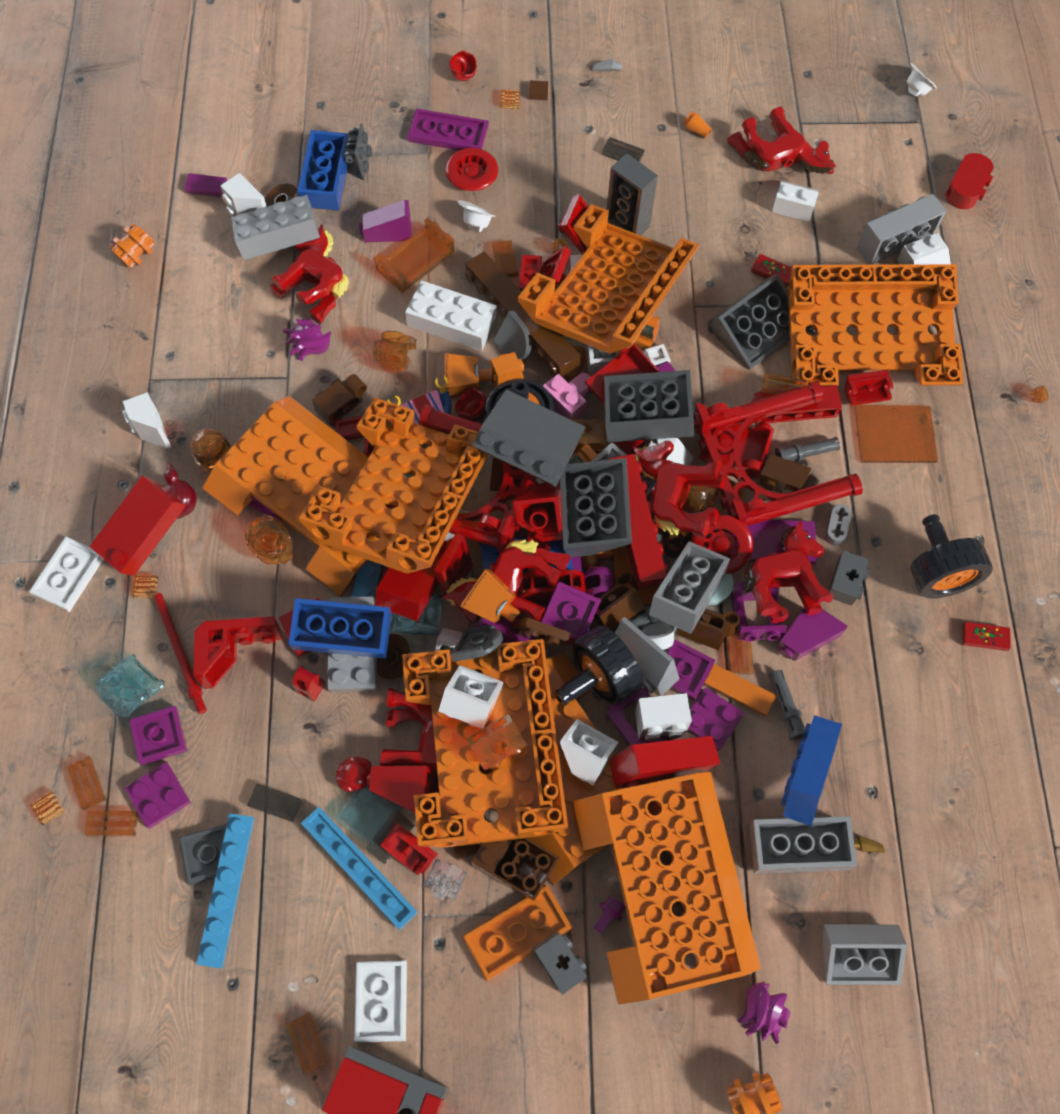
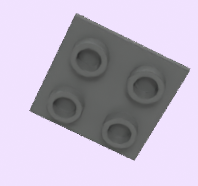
M360 123L359 129L353 127L348 132L344 159L347 163L357 162L362 180H365L366 172H369L368 160L369 157H372V147L368 144V133L364 131L363 124Z

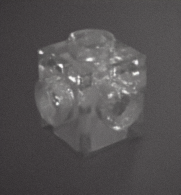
M435 859L427 875L424 887L431 890L430 895L438 900L444 901L445 897L455 900L467 872L452 863Z

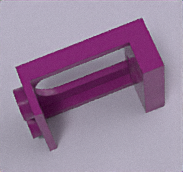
M734 582L731 592L733 612L740 616L737 639L747 642L763 639L769 641L782 639L787 628L786 625H782V622L772 623L769 616H767L769 622L767 626H747L744 601H755L752 592H745L746 589L743 587L745 582ZM780 587L770 588L773 599L778 603L777 595Z
M642 687L641 690L621 704H611L607 708L606 721L610 720L629 746L643 744L644 742L639 739L638 734L624 717L623 710L634 702H638L640 698L652 697L645 687ZM669 736L659 737V740L647 741L645 743L670 741L672 739Z

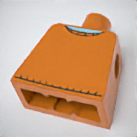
M445 353V377L448 380L446 390L449 391L450 398L460 397L466 390L471 388L479 390V382L491 381V369H479L477 357Z
M490 569L484 570L460 605L464 609L491 622H498L501 616L513 623L520 613L518 609L510 604L516 595Z

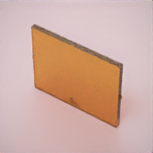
M855 406L861 463L938 462L930 406Z

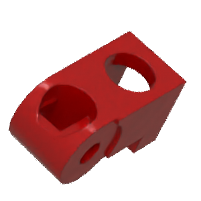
M301 666L296 671L292 684L298 694L315 702L326 681L320 678L319 674Z

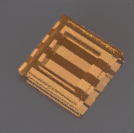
M501 89L500 107L502 109H519L520 90Z
M134 575L132 597L153 598L157 593L158 576Z
M52 791L30 804L34 814L43 826L65 812Z

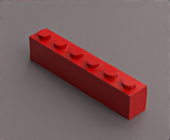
M635 454L609 458V460L627 459L632 543L627 545L637 588L642 589L661 585L669 573L667 563H663L661 556L664 552L662 543L658 542L656 537L658 534L657 524L655 521L652 522V505L646 499V482L642 481L640 476L642 474L641 463L636 461Z

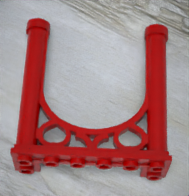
M819 381L809 382L807 386L733 408H728L726 403H717L707 409L705 404L696 403V409L693 413L694 433L699 434L701 452H705L708 458L706 459V465L715 461L722 463L719 453L723 455L729 454V462L724 466L722 463L718 472L724 473L726 476L724 489L715 488L720 490L722 496L720 497L721 506L723 509H727L730 516L739 519L746 526L850 495L854 497L863 493L861 480L856 473L791 493H774L754 483L746 474L741 464L739 441L744 431L752 423L760 419L823 401V390ZM742 423L737 432L729 427ZM718 435H729L734 440L733 444L729 447H722L718 443ZM728 476H733L738 481L734 489L731 487ZM747 488L754 492V499L747 503L743 502L738 495L739 489ZM760 496L771 501L764 503V500L758 499V497Z
M429 405L423 407L419 420V425L450 434L455 424L477 432L480 431L483 425L435 410V407ZM502 461L504 478L496 496L487 505L476 511L458 513L448 532L454 535L457 532L467 539L495 547L498 552H503L510 542L515 541L514 533L521 528L516 523L514 505H512L509 512V508L504 503L509 499L518 498L537 486L535 477L521 470H513L510 465ZM513 478H523L520 488L514 485ZM387 505L386 507L389 509H393L397 506ZM495 510H500L504 513L503 520L500 522L497 518L488 514Z

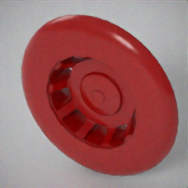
M464 148L450 156L445 166V174L449 182L455 187L466 191H478L490 186L497 178L499 171L496 159L489 152L480 148Z
M719 514L717 525L709 527L706 537H700L693 533L691 536L692 543L723 556L730 555L726 574L736 572L744 567L753 552V538L749 529L742 521L730 515Z

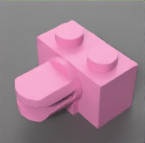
M580 373L570 382H566L557 374L543 385L550 393L554 401L555 411L558 414L576 422L586 413L587 401L583 397L591 392L590 388L585 384V381L591 377L590 375Z

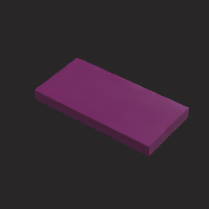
M416 108L407 135V141L453 150L464 148L483 149L489 121Z
M767 520L747 526L753 538V552L748 562H755L758 558L773 552L782 553V547L780 546V541H782L781 535L784 531L786 532L787 528L797 526L800 521ZM802 521L803 530L808 531L807 533L816 541L815 521ZM807 555L811 564L817 563V557Z

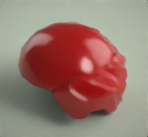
M462 50L452 56L449 68L455 79L468 81L476 73L477 61L473 54Z
M474 388L466 390L465 393L460 395L457 403H455V411L460 418L467 420L479 418L485 412L486 395Z
M360 756L348 757L347 760L339 764L340 766H338L336 771V782L340 789L345 792H353L367 786V777L371 773L372 766L368 759Z

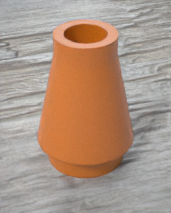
M693 111L690 112L683 123L687 130L704 138L712 131V128L708 126L702 117Z

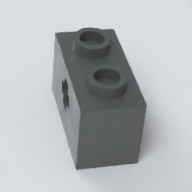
M843 550L838 558L828 590L834 596V600L852 606L856 599H861L864 592V587H861L862 581H866L870 572V568L867 567L869 559Z
M555 931L531 949L558 992L563 995L587 978L584 972L587 967L579 955L575 957L571 952L570 948L573 945L567 935L564 933L561 936L559 932ZM560 955L562 957H566L563 960L565 963L564 966H560L559 964L556 966V964L559 962L557 957Z

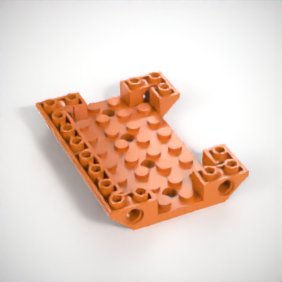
M957 264L792 265L788 289L791 373L796 387L807 386L809 382L816 380L819 381L821 386H839L838 372L880 371L887 369L888 371H913L920 386H962L961 344H955L953 309L959 304ZM848 326L854 327L856 335H849L846 328ZM928 326H934L937 334L931 335L928 332ZM806 327H813L816 334L813 336L808 335ZM887 327H895L896 335H890L887 332Z
M374 397L357 424V429L374 447V450L341 505L339 492L319 486L300 515L299 521L322 544L408 574L431 567L488 454L472 446L479 432L455 424L450 434H446L414 423V410ZM422 445H428V446H430V447H428V448H422L421 446H422ZM411 474L413 475V477L406 478L404 477V475ZM387 505H395V506H397V507H395V508H393V509H389V508H387L386 506H387ZM375 536L379 538V540L370 541L368 540V538Z
M544 640L503 643L497 647V650L484 656L453 662L450 656V650L402 655L406 702L432 706L439 793L414 795L418 846L446 848L538 837L567 829L568 822ZM460 665L504 682L484 729L471 726L464 721L448 717L446 714L439 712L445 688ZM482 763H490L493 766L492 772L489 774L481 773L479 767ZM489 810H494L498 813V819L493 823H489L484 819L485 813Z
M711 772L690 774L572 801L583 851L610 844L612 846L634 941V946L606 952L618 1005L650 1000L745 976L761 969ZM653 801L658 804L659 813L657 815L649 813L647 808L649 802ZM662 851H667L671 855V863L667 866L660 862L659 857ZM676 901L680 902L684 908L683 914L679 917L675 916L672 912V905ZM689 953H692L696 958V965L691 969L686 967L684 963L685 956Z

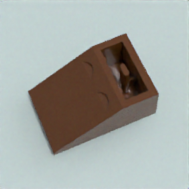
M521 838L482 843L471 864L472 867L493 880L535 901L558 862L559 857L532 840Z

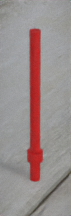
M157 593L153 598L188 686V696L190 699H193L198 714H203L207 709L202 699V689L196 683L162 593Z

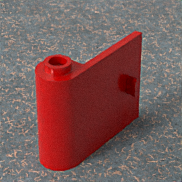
M633 343L631 347L619 350L617 356L586 380L585 384L605 405L604 376L655 373L660 371L639 347Z
M766 422L755 424L753 428L748 427L739 441L740 461L749 477H760L765 466L774 434V429ZM736 424L729 427L733 429L735 432H737L741 424ZM718 435V443L722 447H729L733 444L734 440L729 435ZM700 452L699 459L706 461L708 459L706 453ZM719 453L724 466L729 462V454L723 455Z

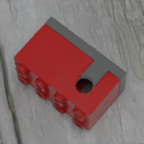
M348 1046L345 1058H343L322 1108V1111L328 1114H401L406 1108L411 1109L414 1114H439L449 1088L356 1047Z

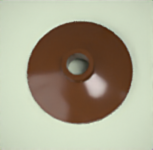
M288 183L275 186L265 197L266 206L268 207L278 202H285L298 197V189Z
M389 634L386 659L377 658V673L382 678L392 680L404 673L402 655L410 654L409 644L404 637L398 634Z

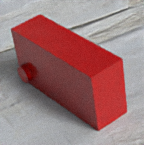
M142 475L89 547L119 573L134 576L186 505L159 482Z
M444 540L429 568L407 574L389 567L376 588L375 606L389 607L392 613L417 622L439 584L434 571V565L437 559L443 556L448 541Z
M706 736L634 744L611 758L609 764L616 788H629L690 774L704 773L720 764L713 737Z

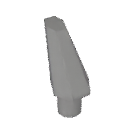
M614 58L594 64L592 71H621L622 63L614 62Z

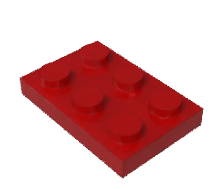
M457 532L453 539L448 540L443 556L439 557L434 565V571L443 596L447 594L446 591L450 589L451 584L456 583L461 578H466L473 566L465 537Z

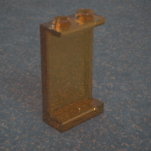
M429 218L424 220L425 227L386 257L380 253L374 257L376 270L401 293L405 292L455 253L453 237L449 233L446 234L436 222H432Z

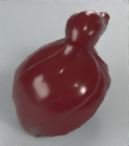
M168 463L164 472V478L167 483L163 487L186 505L177 518L180 519L189 515L194 510L197 502L196 492L189 483L179 479L175 468L171 463Z

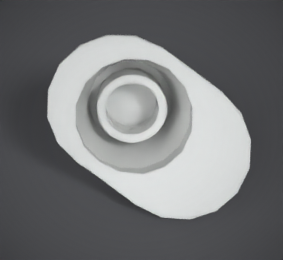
M910 63L913 68L907 79L910 94L925 96L933 88L937 89L914 64Z
M461 200L457 201L464 208L463 221L472 231L480 233L483 228L488 227L492 216L495 217L472 203Z
M659 619L656 623L650 622L641 629L647 637L663 650L671 647L674 643L676 627Z

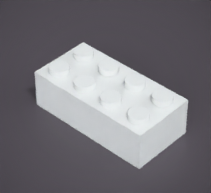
M421 280L405 314L407 326L482 351L497 320V305Z

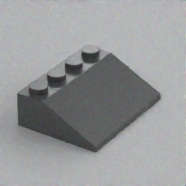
M778 274L766 278L707 321L717 338L748 369L753 368L790 340L788 290Z
M690 370L604 376L607 442L694 437Z
M506 389L483 423L472 446L556 487L586 427Z
M620 458L567 464L560 478L563 548L565 553L571 555V557L590 556L631 544L632 533L627 459Z

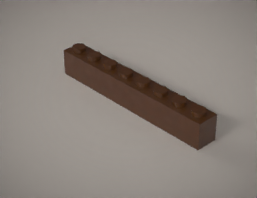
M485 251L465 262L466 279L470 283L473 282L480 295H484L489 303L497 305L501 318L504 320L509 311H515L530 333L528 335L529 345L535 351L538 359L543 360L547 364L552 374H559L564 378L580 368V354L562 334L534 323L518 302V296L522 291Z

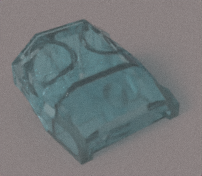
M432 595L417 622L394 613L391 633L438 635L444 602L443 597Z
M132 654L115 665L103 679L97 682L96 690L103 702L117 715L128 718L131 712L157 693L165 685V682L155 677Z

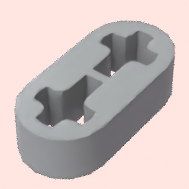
M836 505L830 513L826 529V539L832 545L843 543L848 534L851 510L846 505ZM838 512H842L843 518L841 522L838 521ZM836 528H839L838 535L840 536L838 538L834 537L835 534L833 533Z

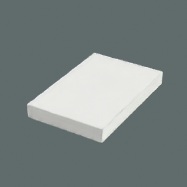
M65 537L29 593L70 612L102 563L103 558L90 547Z
M407 961L356 962L354 1043L406 1041Z

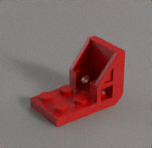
M275 617L204 621L194 631L193 675L204 689L214 688L237 661V643L240 645H251L253 642L271 644L275 643L276 640H282V630Z

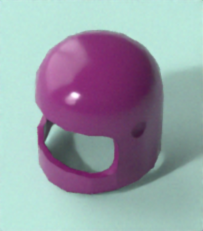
M593 566L584 573L585 584L588 589L586 593L595 597H601L615 586L614 574L608 567Z

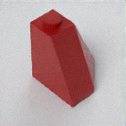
M560 481L556 487L547 483H540L513 500L517 524L528 529L541 542L563 540Z
M371 766V773L367 777L369 791L414 814V795L439 793L438 775L427 766Z

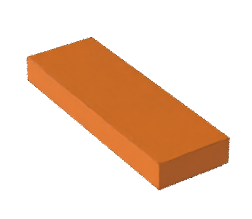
M716 664L713 665L704 682V686L764 717L767 716L776 697L775 694Z

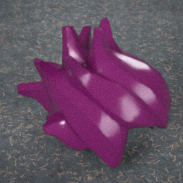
M296 318L298 323L295 324V327L283 330L284 333L290 336L285 345L293 343L289 354L291 356L295 353L299 354L298 360L300 361L307 355L322 354L329 348L331 332L329 331L323 335L320 330L321 325H316L309 318L301 320Z
M765 981L759 982L748 989L745 1000V1012L737 1022L747 1023L743 1025L744 1029H748L745 1032L747 1036L762 1030V1041L771 1035L775 1044H778V1034L782 1027L787 1028L790 1018V1011L784 1006L787 994L779 993L770 996L767 990L770 984H765Z

